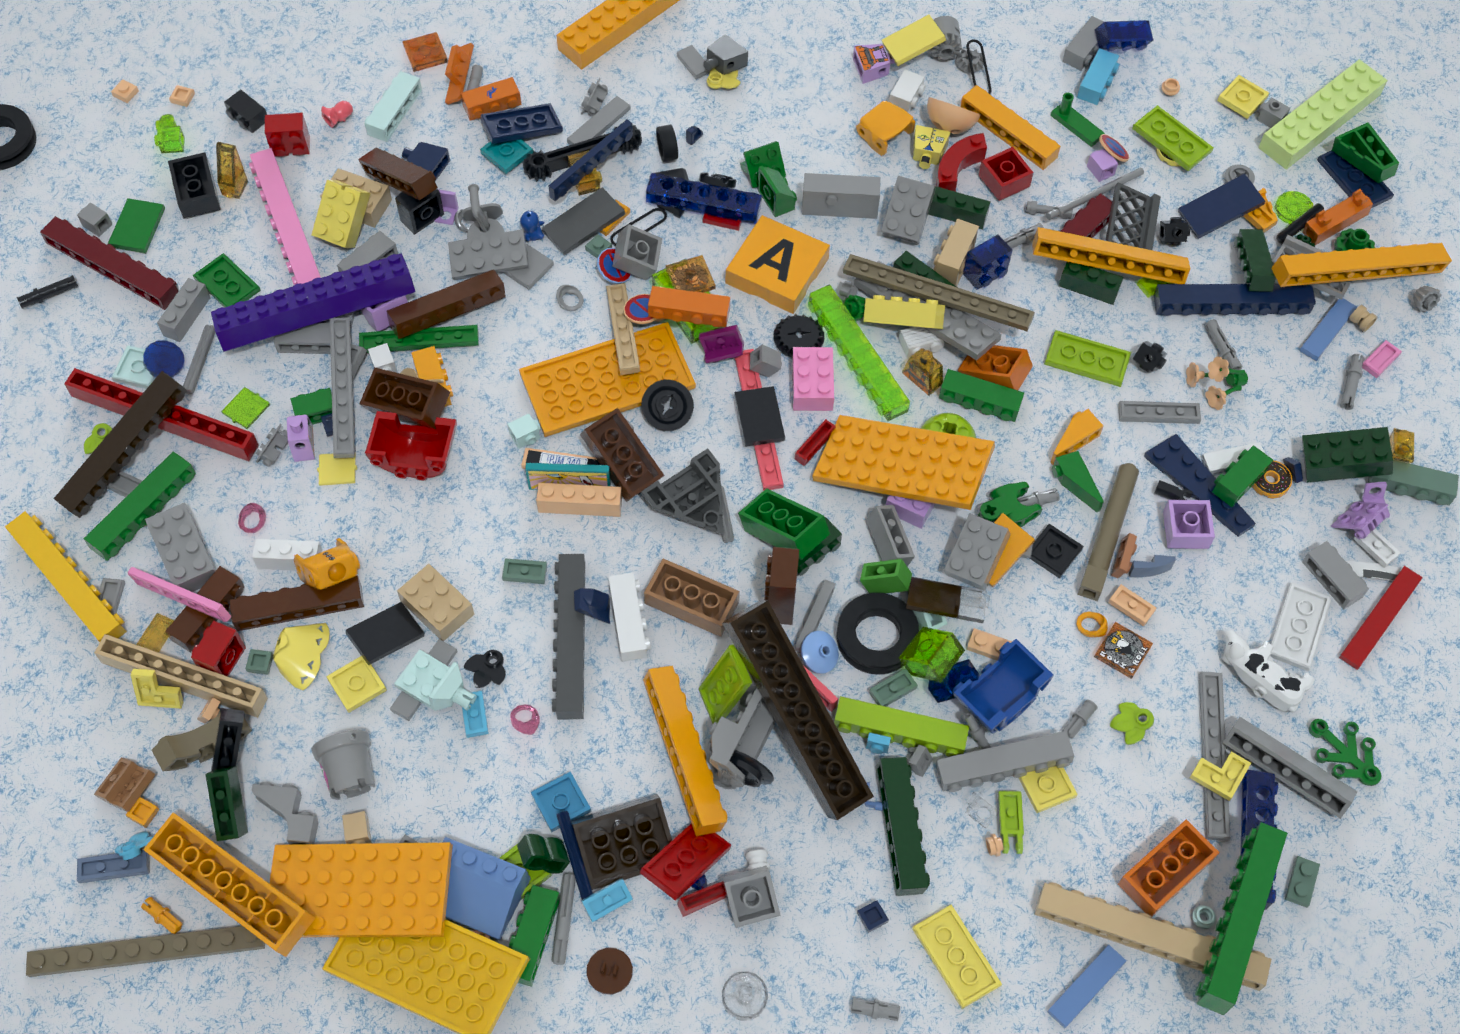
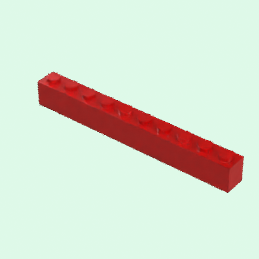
M74 368L64 383L71 397L123 416L143 394L137 390ZM175 405L170 415L158 425V428L246 461H250L259 446L254 433Z

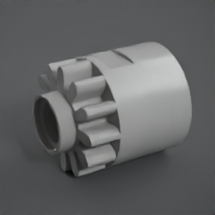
M951 16L937 17L934 19V22L945 35L946 41L931 48V53L933 57H938V60L944 59L947 61L951 58L955 59V54L960 55V50H962L959 22Z

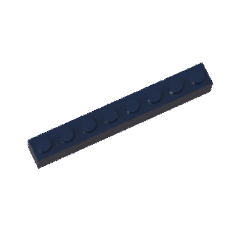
M1157 284L1153 295L1156 315L1188 316L1193 314L1305 315L1311 313L1316 303L1313 286L1280 287L1279 284H1274L1273 291L1267 292L1249 291L1247 284Z

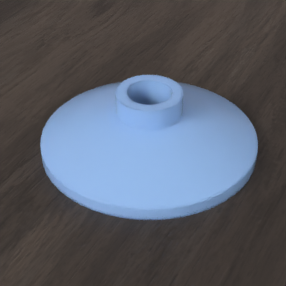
M824 631L811 632L802 642V659L811 671L818 674L827 673L837 664V644Z

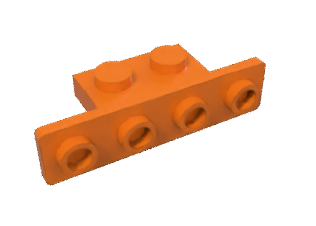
M472 43L461 47L458 45L451 47L445 75L450 79L445 99L447 105L461 100V93L464 89L474 48Z

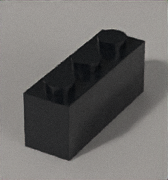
M221 708L211 771L236 766L244 711Z

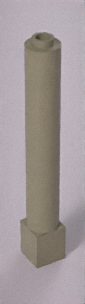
M1131 463L1119 466L1077 594L1097 602L1102 593L1111 559L1139 475V470Z

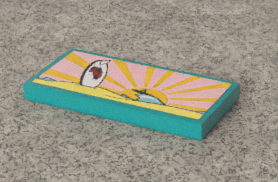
M526 463L525 470L529 490H538V483L611 486L608 465Z

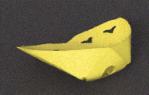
M326 623L286 627L278 637L273 660L279 672L295 688L300 690L306 689L313 682L321 665L320 653L327 647L330 633ZM322 638V640L319 641V642H320V645H317L316 639L318 640V639ZM311 661H314L311 665L312 669H310V667L307 664L311 663ZM307 676L308 678L302 684L301 677Z

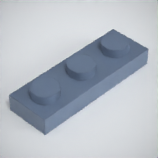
M141 850V854L129 860H123V857L116 853L77 859V882L79 884L149 874V854L144 850Z

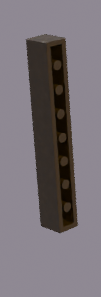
M161 371L53 499L79 518L86 514L92 503L101 497L108 484L113 482L119 471L130 462L135 452L143 447L146 439L156 432L162 420L170 415L173 407L183 400L187 390L165 372Z

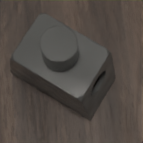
M725 34L707 48V60L703 63L707 71L716 69L724 75L748 66V50Z

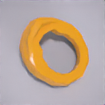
M1088 611L1082 613L1077 618V628L1083 635L1087 637H1102L1106 635L1108 629L1107 619L1100 613ZM1086 618H1092L1098 622L1100 628L1097 631H1088L1082 627L1081 623Z

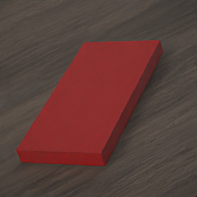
M691 823L641 868L640 874L676 901L730 850L731 844L717 833L696 836Z

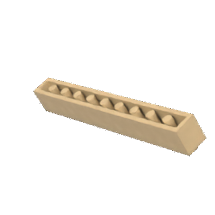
M1053 882L1044 883L1034 915L1199 971L1203 970L1206 960H1210L1212 953L1209 952V947L1212 940L1216 939L1214 936L1196 934L1197 932L1190 928L1181 929L1175 927L1170 921L1152 919L1146 913L1140 912L1137 914L1131 912L1122 905L1113 906L1107 904L1101 898L1094 897L1092 899L1086 897L1084 893L1077 890L1068 891L1063 889L1061 885ZM1252 951L1242 985L1258 991L1262 990L1267 983L1272 959L1265 957V954L1262 952Z

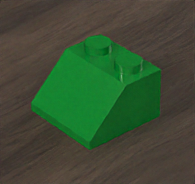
M760 166L758 192L774 217L795 210L797 196L788 187L786 178L782 177L777 170Z

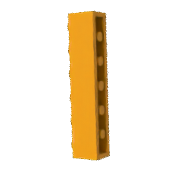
M976 85L962 96L961 108L980 114L978 123L1008 145L1014 147L1016 151L1042 170L1058 158L1061 146L1056 141L1050 139L1041 130L1035 128L1027 120L1017 115L998 99H995L986 90Z

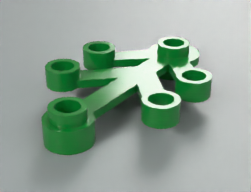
M1313 720L1309 725V733L1315 738L1323 737L1339 752L1330 753L1327 749L1320 748L1314 755L1315 760L1319 763H1351L1356 768L1346 769L1344 765L1337 764L1331 770L1332 776L1337 779H1359L1367 786H1374L1380 782L1382 775L1380 770L1374 766L1373 749L1376 746L1374 739L1366 737L1360 743V747L1364 751V762H1362L1357 755L1356 733L1359 731V726L1355 722H1348L1343 728L1347 741V746H1345L1328 730L1329 727L1325 720ZM1317 724L1321 725L1323 729H1319ZM1348 726L1352 727L1354 732L1350 731ZM1365 742L1370 743L1371 747H1367ZM1319 753H1323L1325 758H1321ZM1336 769H1340L1342 771V775L1338 774L1336 772ZM1367 771L1371 772L1374 777H1370Z

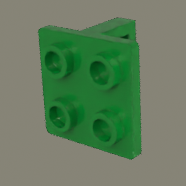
M774 141L743 153L745 161L741 162L740 165L741 169L748 173L751 187H758L760 166L777 170L782 177H786L779 142Z

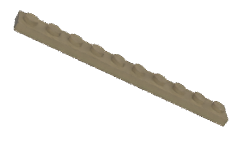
M852 254L849 255L843 268L844 274L922 299L938 300V304L1027 332L1034 318V311Z
M238 926L27 952L26 976L36 977L265 949V943L245 927Z

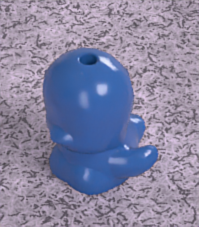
M526 211L520 218V224L525 232L526 241H536L544 237L540 226L545 222L539 221V216L534 211Z

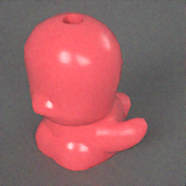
M340 101L332 108L322 106V117L333 128L338 121H346V118L352 114L353 107L347 101Z

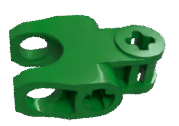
M1027 482L1011 483L998 487L989 494L991 500L981 505L978 517L994 523L1004 513L1019 527H1023L1041 514L1042 507L1040 504L1026 506L1017 500V498L1028 492L1029 485Z

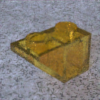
M1394 428L1389 437L1393 460L1413 463L1414 432Z

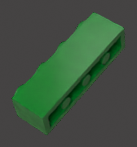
M950 369L947 370L939 394V399L945 402L962 405L964 408L981 411L986 415L997 416L1005 421L1012 422L1016 421L1024 397V392Z
M536 885L532 886L531 892H526L523 903L526 907L524 913H520L516 926L519 928L517 934L512 935L509 943V948L528 956L530 959L518 983L530 987L533 985L560 901L559 892Z

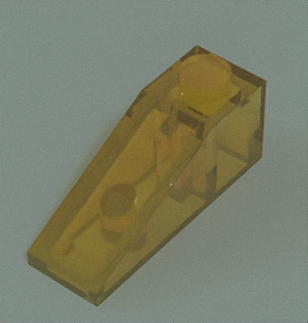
M217 142V181L221 194L228 198L240 199L248 180L236 146Z

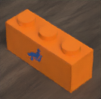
M513 77L461 93L462 104L470 121L481 118V114L503 111L522 105L520 92Z

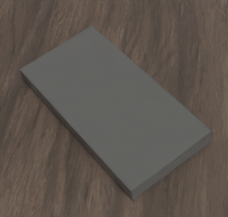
M602 187L543 226L542 232L563 255H566L624 216L625 210Z

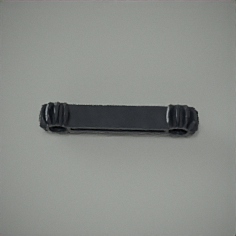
M633 125L632 138L624 142L616 152L623 151L625 155L626 152L632 154L633 150L638 151L642 143L641 131L637 129L636 125ZM610 133L543 153L542 150L539 152L533 150V153L527 154L526 159L523 161L524 173L528 175L529 179L535 178L536 182L539 179L545 181L546 177L551 178L552 172L571 167Z

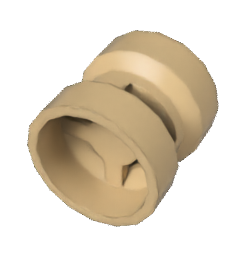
M1360 305L1351 314L1349 320L1352 323H1357L1359 328L1365 332L1375 323L1378 317L1373 313H1369L1364 305Z

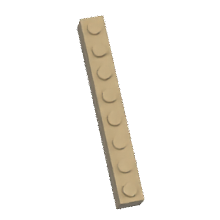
M104 634L94 652L100 662L128 673H131L133 669L155 670L157 681L160 684L180 687L181 691L206 700L215 698L220 701V705L234 710H242L244 713L257 718L268 699L262 688Z

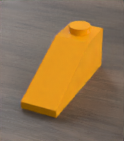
M1089 409L1082 413L1079 411L1071 418L1070 424L1053 453L1052 465H1054L1056 457L1075 452L1100 436L1103 424Z

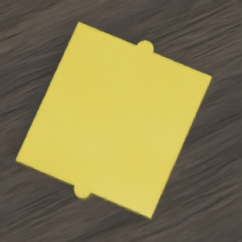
M319 454V467L317 468L319 486L355 483V470L358 469L356 454L355 458H334L333 454Z

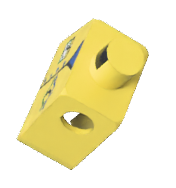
M920 125L915 126L913 159L920 161L919 166L922 169H928L930 164L937 165L940 163L949 143L950 132Z

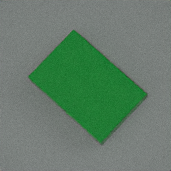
M127 198L108 244L117 249L146 254L164 213V204Z
M224 253L193 274L194 279L205 284L208 293L223 307L234 305L240 301H247L261 291L260 287Z

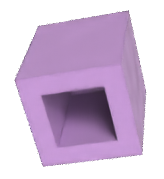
M1105 149L1094 151L1090 155L1087 164L1088 169L1099 182L1114 176L1118 166L1117 161Z

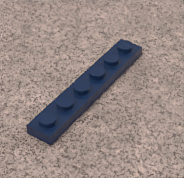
M626 119L548 185L550 198L556 201L563 197L570 188L576 186L597 165L603 163L610 154L616 152L624 142L629 141L633 136V123Z

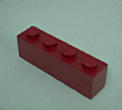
M1101 193L1096 198H1091L1086 207L1079 209L1072 220L1069 219L1060 232L1093 238L1109 223L1112 201Z

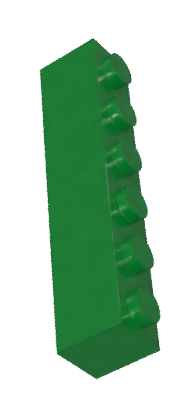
M173 451L83 538L88 547L106 561L117 555L120 548L131 541L134 535L147 525L145 519L160 512L164 505L179 493L182 487L192 481L196 475L192 465Z

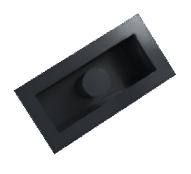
M241 89L224 101L227 109L226 114L232 120L238 121L243 129H248L251 133H254L265 124L266 109Z

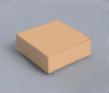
M177 85L169 100L171 103L188 107L195 95L194 89Z

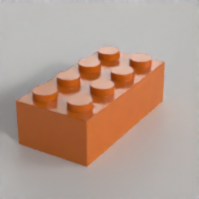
M1186 819L1121 878L1118 885L1152 918L1212 863L1220 852Z

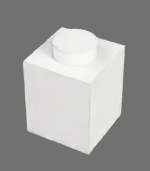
M387 343L368 349L373 367L397 373Z

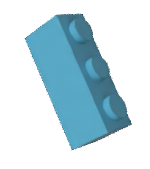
M1099 48L1080 85L1077 98L1098 105L1100 99H1104L1108 90L1106 87H1110L1114 79L1113 73L1117 74L1120 67L1118 59L1120 55Z

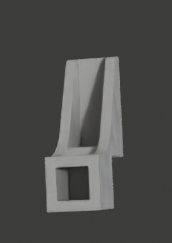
M268 782L252 785V792L256 799L287 821L288 834L286 840L289 845L315 843L318 821L311 813L300 812L298 814L302 796L298 788L290 784H283L282 787L274 786Z

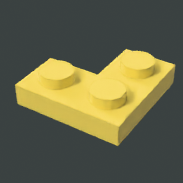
M132 670L130 676L139 706L182 708L184 702L180 687L159 686L155 670Z
M1231 751L1222 768H1219L1201 757L1190 779L1230 801L1251 762Z

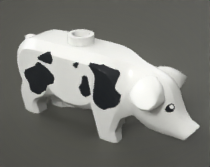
M1233 630L1224 632L1226 648L1225 654L1222 657L1223 661L1234 667L1240 679L1253 689L1256 696L1264 698L1279 710L1295 712L1303 698L1304 692L1312 687L1314 678L1308 673H1305L1303 678L1291 672L1288 675L1282 666L1273 661L1270 655L1274 647L1268 642L1264 641L1262 646L1257 649H1250L1247 642Z

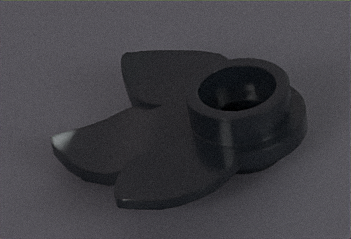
M489 650L484 655L475 654L464 664V669L475 672L473 677L475 688L485 687L491 681L500 685L506 676V671L502 666L504 663L503 655L497 650ZM491 659H496L497 662L491 664V663H490V660H491Z

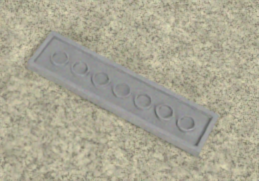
M859 278L854 279V286L872 297L873 295L885 296V300H891V296L903 297L902 301L908 302L909 298L920 299V303H926V299ZM945 306L943 329L923 327L975 360H978L998 343L1002 335L964 311Z

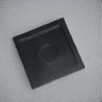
M1048 524L1033 543L1032 556L1029 559L1060 579L1083 550L1084 546L1051 524Z

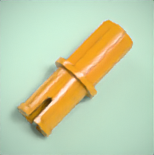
M153 897L145 900L149 904L148 906L145 903L142 904L141 908L154 918L156 924L163 925L172 934H176L182 929V922L170 913L168 907L164 908Z

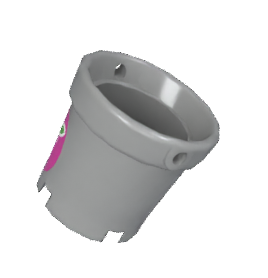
M353 730L341 732L321 739L312 746L313 756L320 764L332 799L339 800V794L343 793L347 798H352L369 792L371 790L370 786L375 787L369 755L371 742L367 731Z

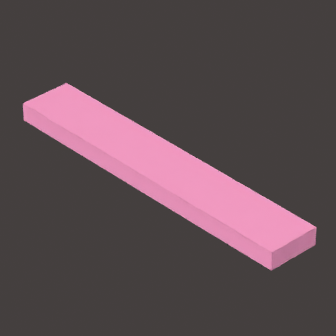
M131 567L127 572L133 581L141 587L223 622H228L231 618V615L220 603L134 567Z

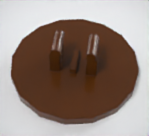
M605 948L597 951L590 958L586 974L589 984L596 991L602 994L613 995L621 992L629 985L632 979L633 966L630 958L623 951L617 948Z

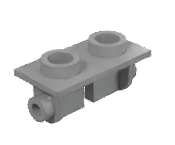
M600 78L596 84L592 82L589 87L588 93L590 95L589 97L585 96L581 104L584 107L581 114L587 111L590 116H594L599 111L602 105L601 102L604 101L608 93V87L599 84Z
M279 424L277 429H271L266 437L269 441L266 445L262 443L256 454L259 455L256 460L257 463L260 459L268 467L275 463V460L281 453L275 449V446L283 450L288 442L287 430H280L282 424Z

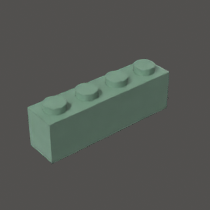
M1393 460V474L1370 476L1368 483L1386 482V491L1415 497L1418 500L1436 502L1439 505L1450 506L1457 496L1459 475Z

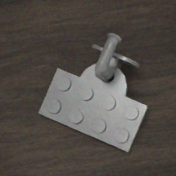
M470 184L468 191L470 192L471 207L465 208L463 215L466 220L474 221L475 223L470 226L467 232V239L448 242L453 280L475 277L493 269L496 273L529 268L524 230L505 232L502 225L496 221L503 214L501 206L496 203L480 205L479 186L477 184Z

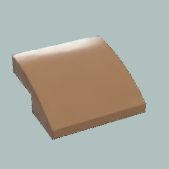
M121 757L94 795L119 809L129 812L155 777V774L149 769L140 767L133 761Z

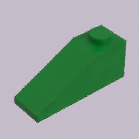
M1079 451L1056 457L1052 466L1054 477L1058 478L1062 486L1091 509L1099 512L1104 500Z

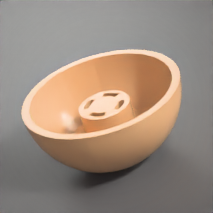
M931 97L928 98L927 111L931 122L936 128L949 131L952 134L968 131L977 123L981 116L956 105Z

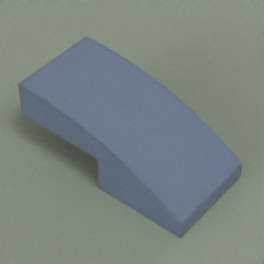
M1154 555L1151 562L1133 561L1129 570V577H1150L1165 573L1172 569L1176 556Z

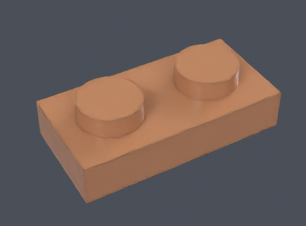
M1129 533L1121 540L1111 576L1118 579L1124 573L1127 574L1132 566V562H1130L1131 556H1133L1137 549L1135 544L1136 535Z

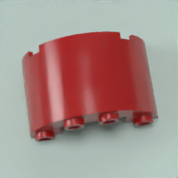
M377 411L365 454L371 464L394 473L398 478L410 477L424 481L427 478L438 476L446 468L457 420L436 417V429L425 426L401 424L397 413Z

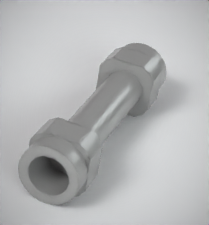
M1028 201L1026 206V212L1034 215L1036 212L1048 213L1054 209L1053 206L1039 205L1037 201ZM1073 209L1065 212L1061 218L1071 219Z

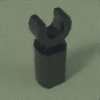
M1159 480L1154 492L1170 500H1187L1184 499V496L1191 498L1193 494L1191 490H1180L1179 487Z

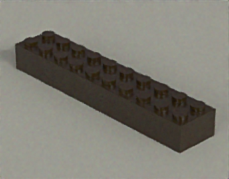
M758 601L724 621L722 624L827 817L839 820L873 798L874 796L769 601Z

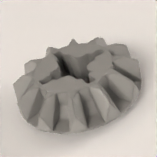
M962 49L960 55L956 57V65L962 71L971 73L967 51ZM977 49L974 51L970 50L973 70L977 72L984 66L982 53H978Z
M1237 164L1230 166L1226 170L1224 180L1229 182L1235 179L1236 176L1239 177L1246 174L1253 184L1255 175L1247 166Z

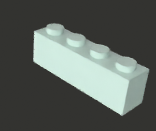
M402 71L399 72L397 77L393 78L388 90L384 91L379 103L375 104L374 110L365 119L364 124L367 135L385 142L390 139L422 91L420 78Z

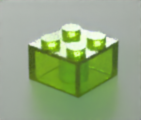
M922 627L901 654L899 660L911 676L941 682L959 660L965 649L952 632Z

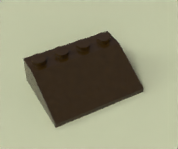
M658 794L571 820L592 890L610 885L620 878L626 880L641 875V868L672 841L662 802Z

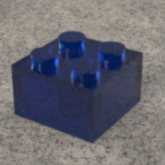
M998 234L967 252L963 275L976 290L987 287L995 279L1002 278L1007 274L1013 250Z

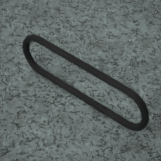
M972 39L967 42L966 49L974 86H976L969 44L971 42H976L980 45L985 73L989 87L988 93L991 94L992 88L983 46L980 41Z
M654 208L629 224L633 225L654 211H662L664 218L644 230L648 232L664 222L667 218V213L661 208ZM626 226L622 227L621 229L617 230L611 235L610 241L614 246H616V243L613 241V237L619 232H621Z

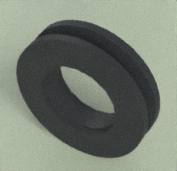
M0 104V127H10L16 130L13 138L5 145L0 146V170H4L23 162L32 153L37 137L35 129L24 111L12 105Z
M868 593L853 599L843 609L838 621L836 637L842 656L850 665L869 674L882 675L899 670L910 661L916 650L919 638V625L914 612L906 609L907 604L904 601L886 593ZM874 616L887 618L898 629V642L888 650L876 651L868 649L861 644L856 634V627L862 620Z

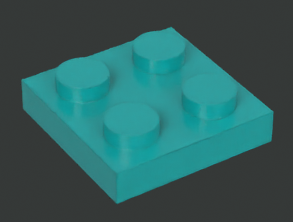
M522 139L495 144H492L490 141L480 151L484 157L507 174L523 162L527 154H532L533 148Z

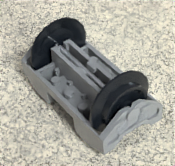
M750 673L749 676L752 684L740 699V704L746 707L745 711L739 712L736 723L721 716L718 723L714 722L709 733L712 735L709 741L711 743L709 750L711 751L710 763L712 764L713 782L724 789H736L744 785L759 787L761 784H771L774 781L771 771L760 763L757 758L776 721Z

